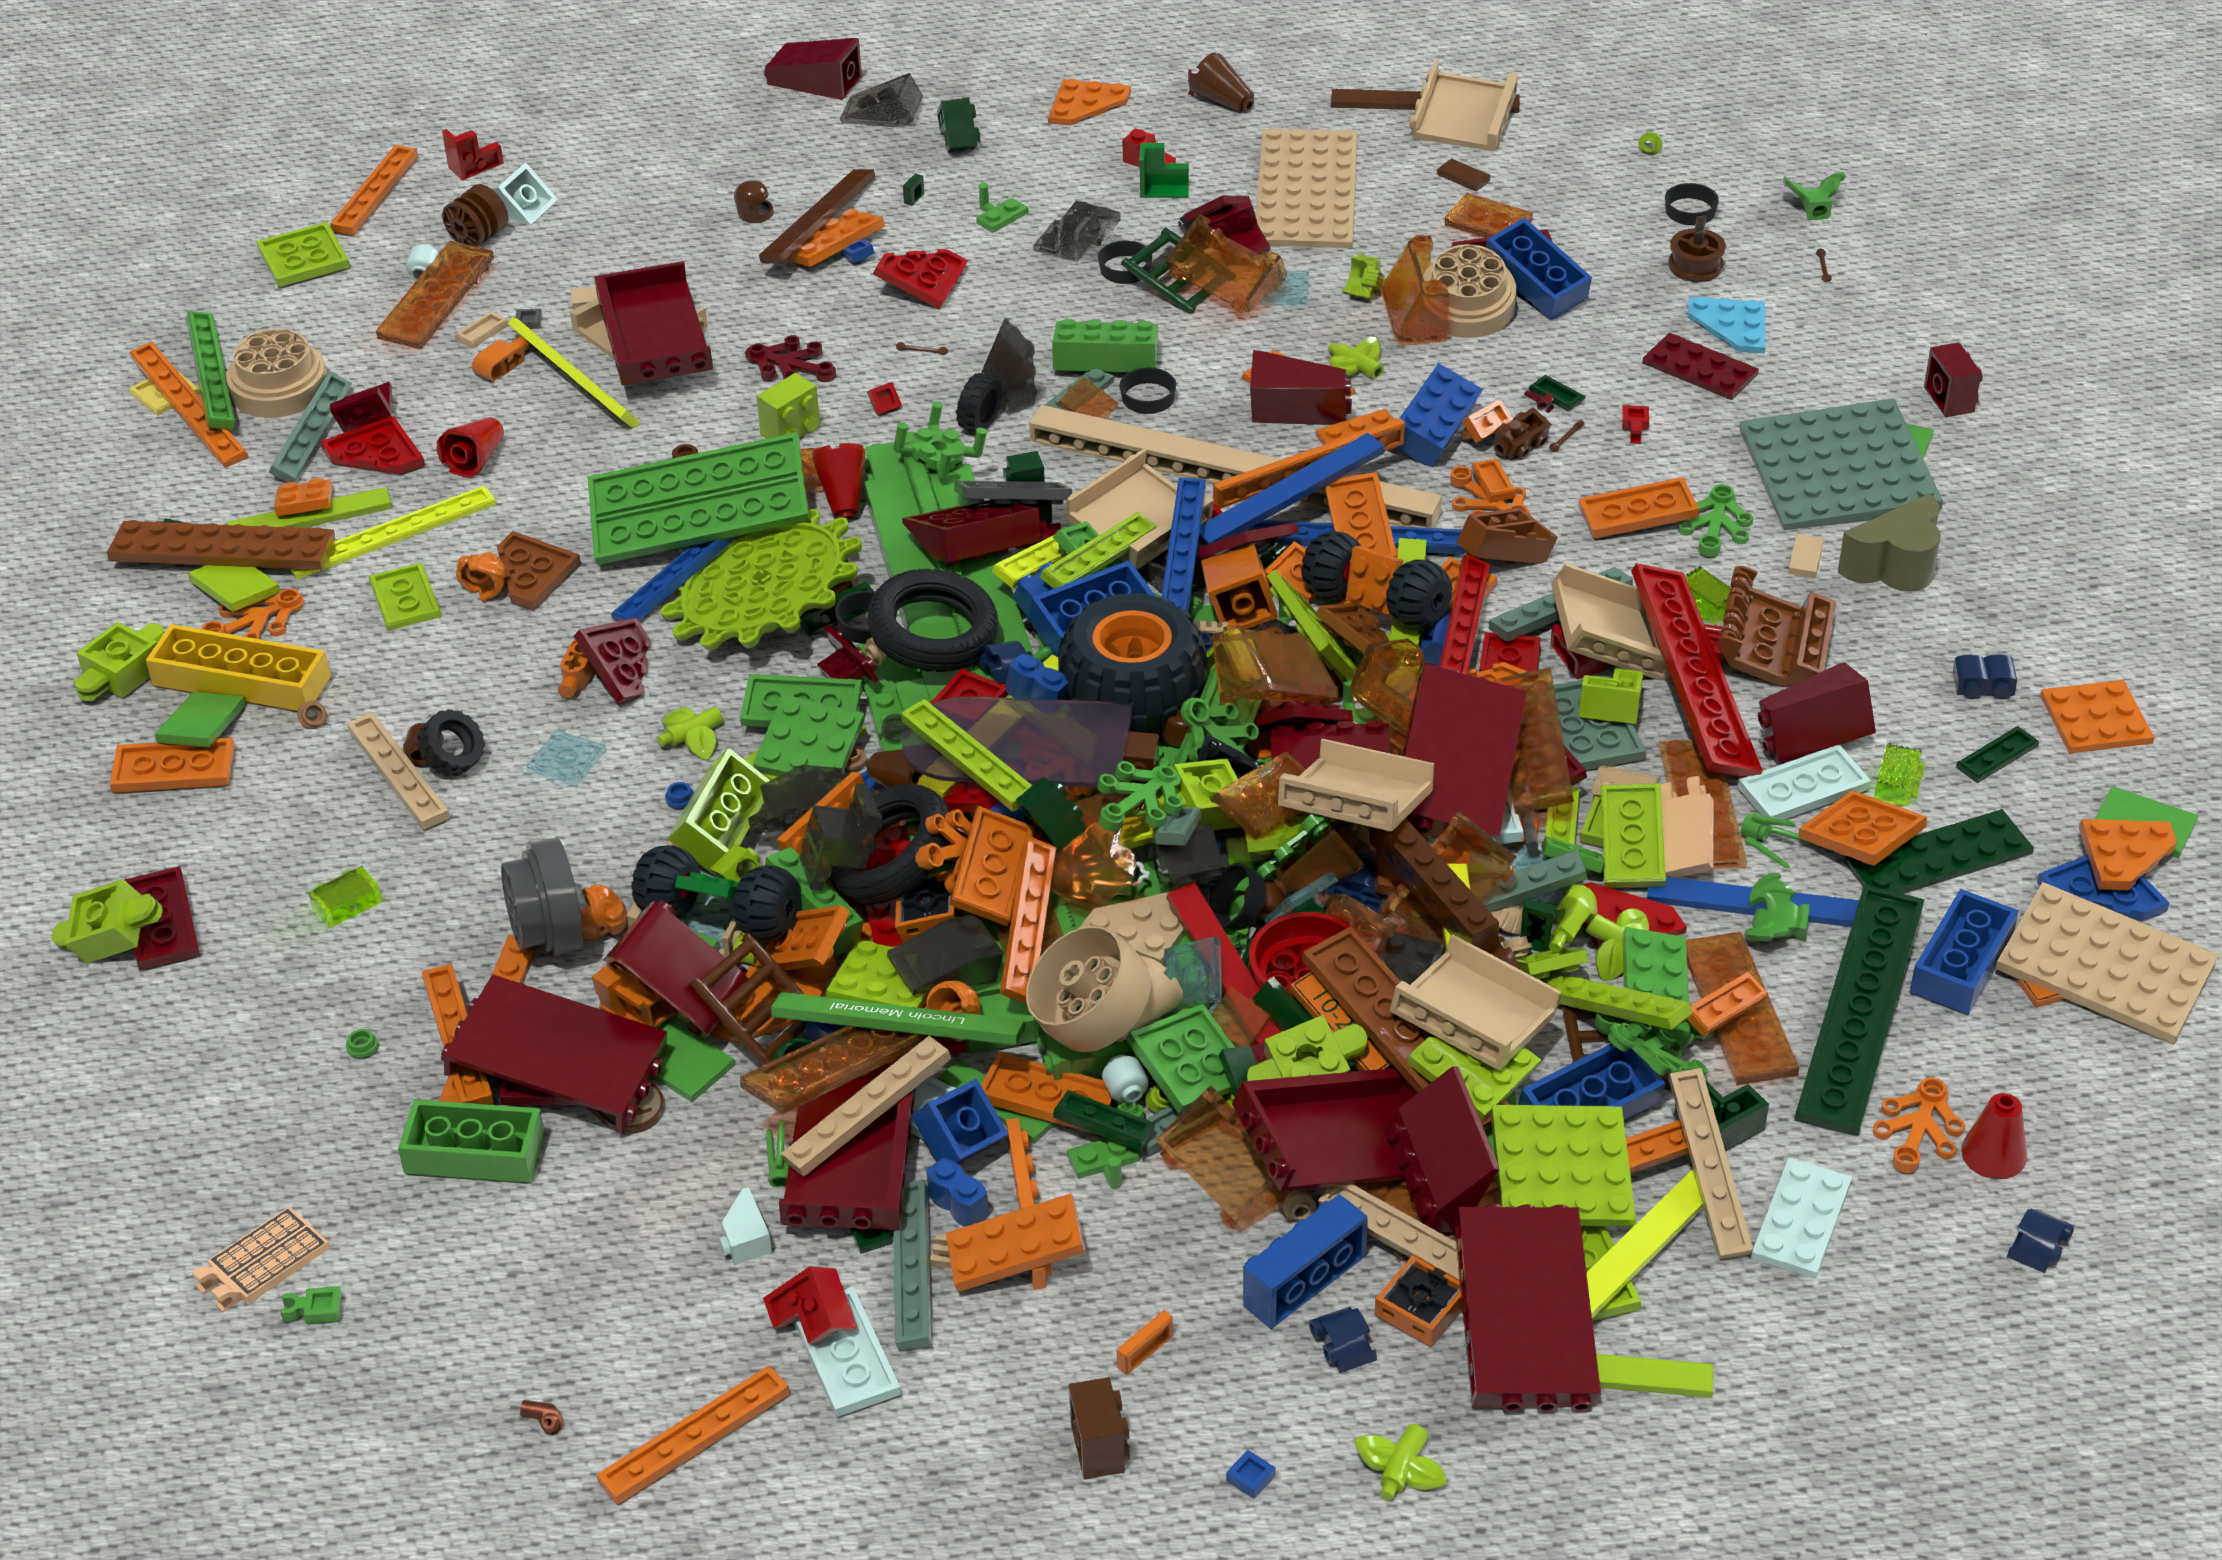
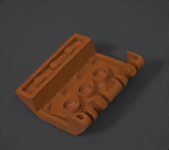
M1742 565L1735 567L1723 618L1724 623L1723 627H1721L1718 646L1729 666L1781 687L1794 685L1824 671L1836 601L1810 591L1801 607L1752 588V582L1758 571Z

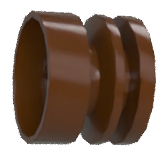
M475 184L460 197L447 204L442 211L443 224L453 240L463 245L467 244L472 249H476L491 236L507 226L509 220L508 211L502 199L490 187L483 184Z

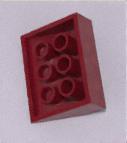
M987 499L984 500V503H969L902 518L903 525L933 558L944 561L946 565L960 564L961 559L964 558L971 560L982 559L986 553L991 552L992 554H1004L1008 552V548L1026 549L1031 547V543L1041 541L1039 509L1014 502L999 504L994 503V500Z
M1372 720L1366 722V724L1341 721L1336 725L1311 722L1307 725L1295 726L1293 723H1280L1277 726H1272L1271 793H1279V777L1284 773L1300 776L1320 758L1322 739L1390 753V723Z
M1458 1066L1449 1068L1400 1106L1386 1128L1387 1137L1391 1141L1396 1153L1397 1163L1401 1166L1407 1189L1414 1200L1417 1215L1423 1224L1437 1232H1455L1454 1220L1458 1208L1477 1207L1500 1170Z

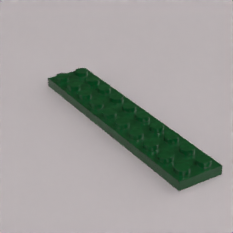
M1868 885L1863 886L1794 1120L1856 1136L1859 1135L1925 899Z

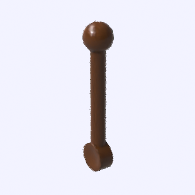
M1820 248L1816 251V255L1819 256L1821 263L1822 281L1830 282L1832 277L1827 272L1824 258L1826 251Z
M903 342L896 344V349L899 351L913 350L939 353L940 355L948 353L946 347L935 349L905 345Z
M1583 420L1577 421L1556 443H1551L1549 446L1550 451H1559L1560 446L1577 429L1585 424Z

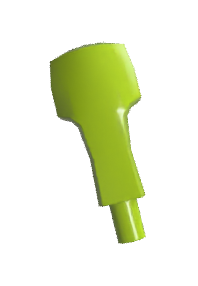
M1573 884L1556 909L1560 910V920L1558 926L1552 932L1554 938L1549 945L1553 952H1560L1565 943L1573 941L1582 924L1590 922L1598 912L1596 896L1584 885Z

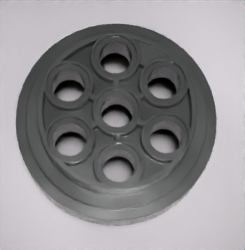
M558 837L528 843L526 850L522 851L521 859L501 864L504 899L516 943L520 950L541 946L542 950L548 952L551 957L582 951V918L575 882L565 849Z

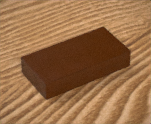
M1452 158L1437 169L1438 176L1476 192L1490 182L1491 178L1490 174Z

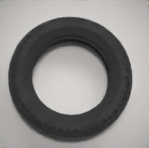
M915 569L897 574L885 581L876 590L868 608V627L875 644L892 660L912 669H920V671L949 672V670L956 671L969 667L976 663L979 656L982 655L981 653L984 651L983 645L994 644L998 632L997 610L987 592L969 578L961 577L960 574L954 572H946V570ZM924 601L938 602L961 611L968 617L972 627L964 634L953 638L931 639L915 635L904 629L896 621L894 614L900 608L911 603Z
M901 784L879 791L877 794L864 800L863 804L860 803L837 827L827 848L825 858L826 872L836 891L854 903L876 905L897 899L916 888V885H920L936 868L926 870L918 866L915 856L919 848L930 843H936L942 848L950 846L951 843L941 833L931 834L925 824L926 819L935 814H940L945 819L946 813L950 812L946 802L935 791L923 785ZM908 818H921L916 835L898 856L875 869L858 871L862 854L877 835L899 821Z

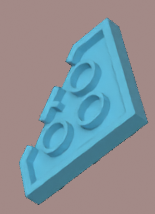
M1689 297L1688 319L1694 323H1699L1706 328V331L1718 339H1723L1738 352L1764 354L1765 302L1732 300L1728 298Z

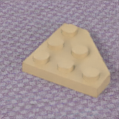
M1169 892L1094 908L1079 927H1104L1127 941L1139 956L1152 958L1162 965L1165 964L1187 934L1166 899Z

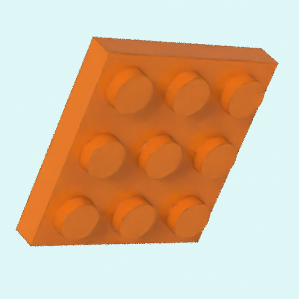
M2124 680L2041 689L2040 697L2069 754L2153 744L2155 737Z
M1851 790L1799 828V838L1811 842L1813 845L1822 846L1840 855H1846L1874 866L1926 828L1927 816Z

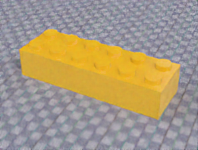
M170 624L146 659L151 682L154 686L187 692L245 696L246 702L294 711H298L300 706L307 701H315L331 677L324 650Z

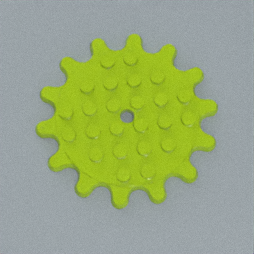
M810 509V521L738 536L677 588L673 593L680 596L676 600L665 604L660 609V613L668 621L683 618L672 629L673 635L680 641L704 633L700 639V644L708 651L717 649L724 641L732 637H737L739 642L746 648H752L759 643L764 633L773 632L777 628H782L787 633L796 632L800 628V616L806 611L813 608L829 609L833 607L836 602V595L830 589L838 583L851 581L857 577V565L853 562L844 561L862 550V540L857 536L840 539L848 531V520L846 518L840 517L825 525H818L820 522V512L817 509Z

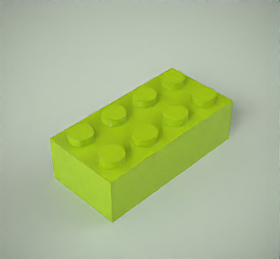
M728 748L709 766L667 839L677 847L689 852L700 865L713 874L710 868L735 844L740 846L774 783Z

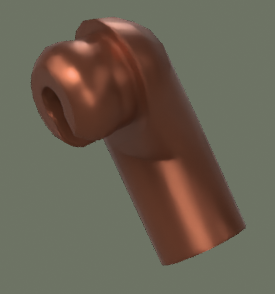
M531 1400L522 1401L520 1407L521 1417L538 1419L543 1431L547 1434H556L562 1429L563 1418L554 1404Z

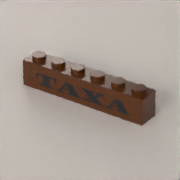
M1406 818L1393 831L1369 826V843L1451 936L1455 935L1485 952L1498 947L1499 921Z

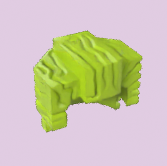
M1358 254L1357 257L1351 255L1350 275L1342 292L1348 293L1353 297L1373 300L1376 293L1382 291L1386 277L1380 271L1381 261L1376 257L1364 256L1363 254Z

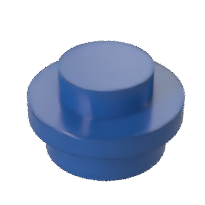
M685 782L673 783L668 787L665 794L666 803L672 808H685L694 791Z

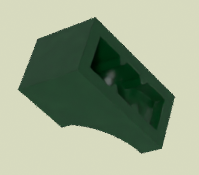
M1531 899L1525 900L1520 937L1527 936L1528 943H1532V948H1529V950L1537 952L1551 950L1549 945L1554 938L1552 932L1559 924L1560 910H1556L1555 905Z

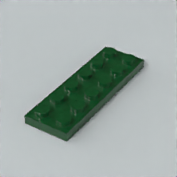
M2000 809L1915 835L1874 866L1849 856L1845 857L1844 863L1862 887L1868 885L1905 894L2033 854L2034 847L2004 810Z

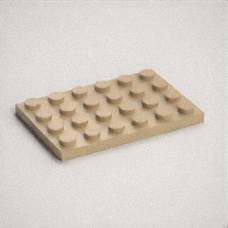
M2042 882L2000 955L1995 969L2059 994L2067 1000L2174 1045L2217 962L2219 954Z

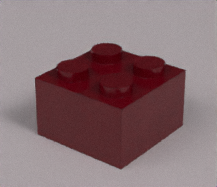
M1960 342L1930 347L1924 388L1945 418L1975 412V406L1979 400V385L1983 379L1980 367H1977L1971 359L1969 352H1966Z

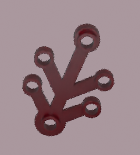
M790 335L784 339L785 343L768 347L756 343L745 351L746 359L753 364H758L761 378L764 380H772L776 377V368L773 364H769L768 361L777 364L783 375V380L794 373L798 374L797 371L791 368L816 374V379L820 382H831L836 378V368L831 362L824 361L814 364L801 360L809 357H819L823 354L822 344L818 341L809 342L807 349L799 350V337ZM785 351H791L790 353H786V354H782V355L777 354V353H781V352H785Z

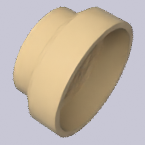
M1471 244L1451 247L1437 256L1434 263L1424 272L1421 278L1419 290L1420 313L1430 327L1441 333L1465 338L1482 337L1500 331L1513 317L1516 300L1514 277L1505 267L1501 257L1486 247Z
M267 329L251 334L239 342L233 353L234 360L228 367L226 380L232 403L240 411L256 417L278 418L306 410L326 377L327 372L322 355L308 345L303 335L288 329Z

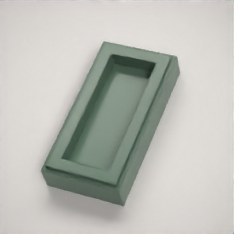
M1182 807L1179 814H1167L1163 825L1155 833V843L1162 845H1186L1202 818L1201 808Z

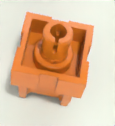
M606 964V967L603 966L599 972L592 976L595 992L599 996L601 1003L599 1005L601 1010L653 1027H657L672 1015L677 1016L634 979L626 977L625 974L628 970L625 972L619 968L614 970Z

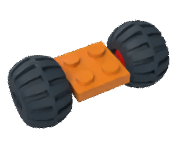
M1336 531L1317 536L1305 550L1306 554L1303 556V565L1301 566L1302 578L1309 590L1320 598L1327 600L1346 598V601L1392 615L1398 623L1410 629H1426L1436 625L1449 609V603L1452 600V582L1445 570L1435 562L1412 560L1403 564L1404 560L1363 547L1349 534Z

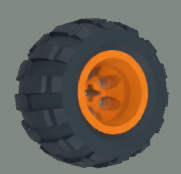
M1140 593L1108 596L1084 607L1082 613L1073 617L1064 634L1058 657L1059 672L1064 674L1068 681L1066 705L1069 711H1071L1073 718L1077 719L1081 727L1090 734L1098 735L1100 729L1159 734V740H1162V734L1168 719L1177 716L1178 708L1181 710L1182 704L1187 699L1193 697L1200 699L1207 682L1206 648L1202 636L1199 635L1198 628L1193 622V618L1186 610L1175 606V603L1172 601Z

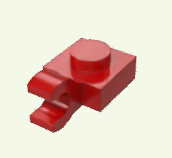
M1622 405V429H1630V444H1641L1642 430H1649V406Z

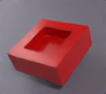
M893 382L867 391L874 412L877 415L902 406Z

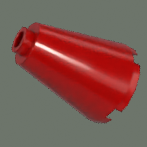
M492 417L447 429L437 440L436 450L439 460L442 464H447L451 474L471 478L482 470L502 440L504 429L501 423Z
M840 443V448L831 449L830 445L817 448L812 452V460L832 515L838 516V518L853 519L854 514L859 512L865 449L862 445L855 443Z
M1999 1093L1993 1095L1962 1142L1961 1152L1963 1161L1980 1176L2008 1179L2018 1175L2025 1168L2027 1147L2022 1104L2011 1094Z

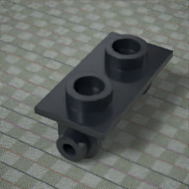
M1209 734L1205 735L1197 759L1198 762L1227 758L1238 779L1258 775L1261 766L1258 765L1257 760Z

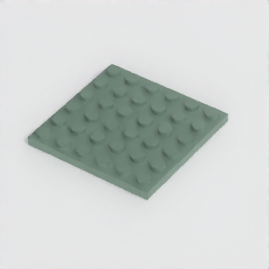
M1894 398L1740 421V432L1783 530L1874 519L1926 494L1932 495L1937 500L1940 509H1942L1943 499Z

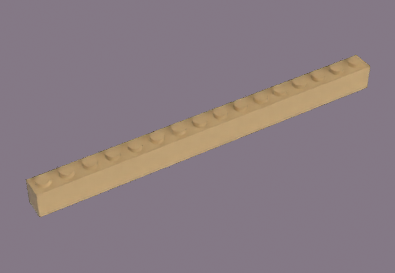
M1045 405L1039 407L1029 423L1031 442L1118 462H1124L1129 456L1145 449V463L1154 470L1187 478L1206 479V482L1216 483L1282 460ZM1346 474V475H1344V476H1342V477H1340V478L1349 477V476H1355V475ZM1379 481L1389 524L1401 527H1435L1441 515L1442 495ZM1324 487L1296 502L1329 510Z

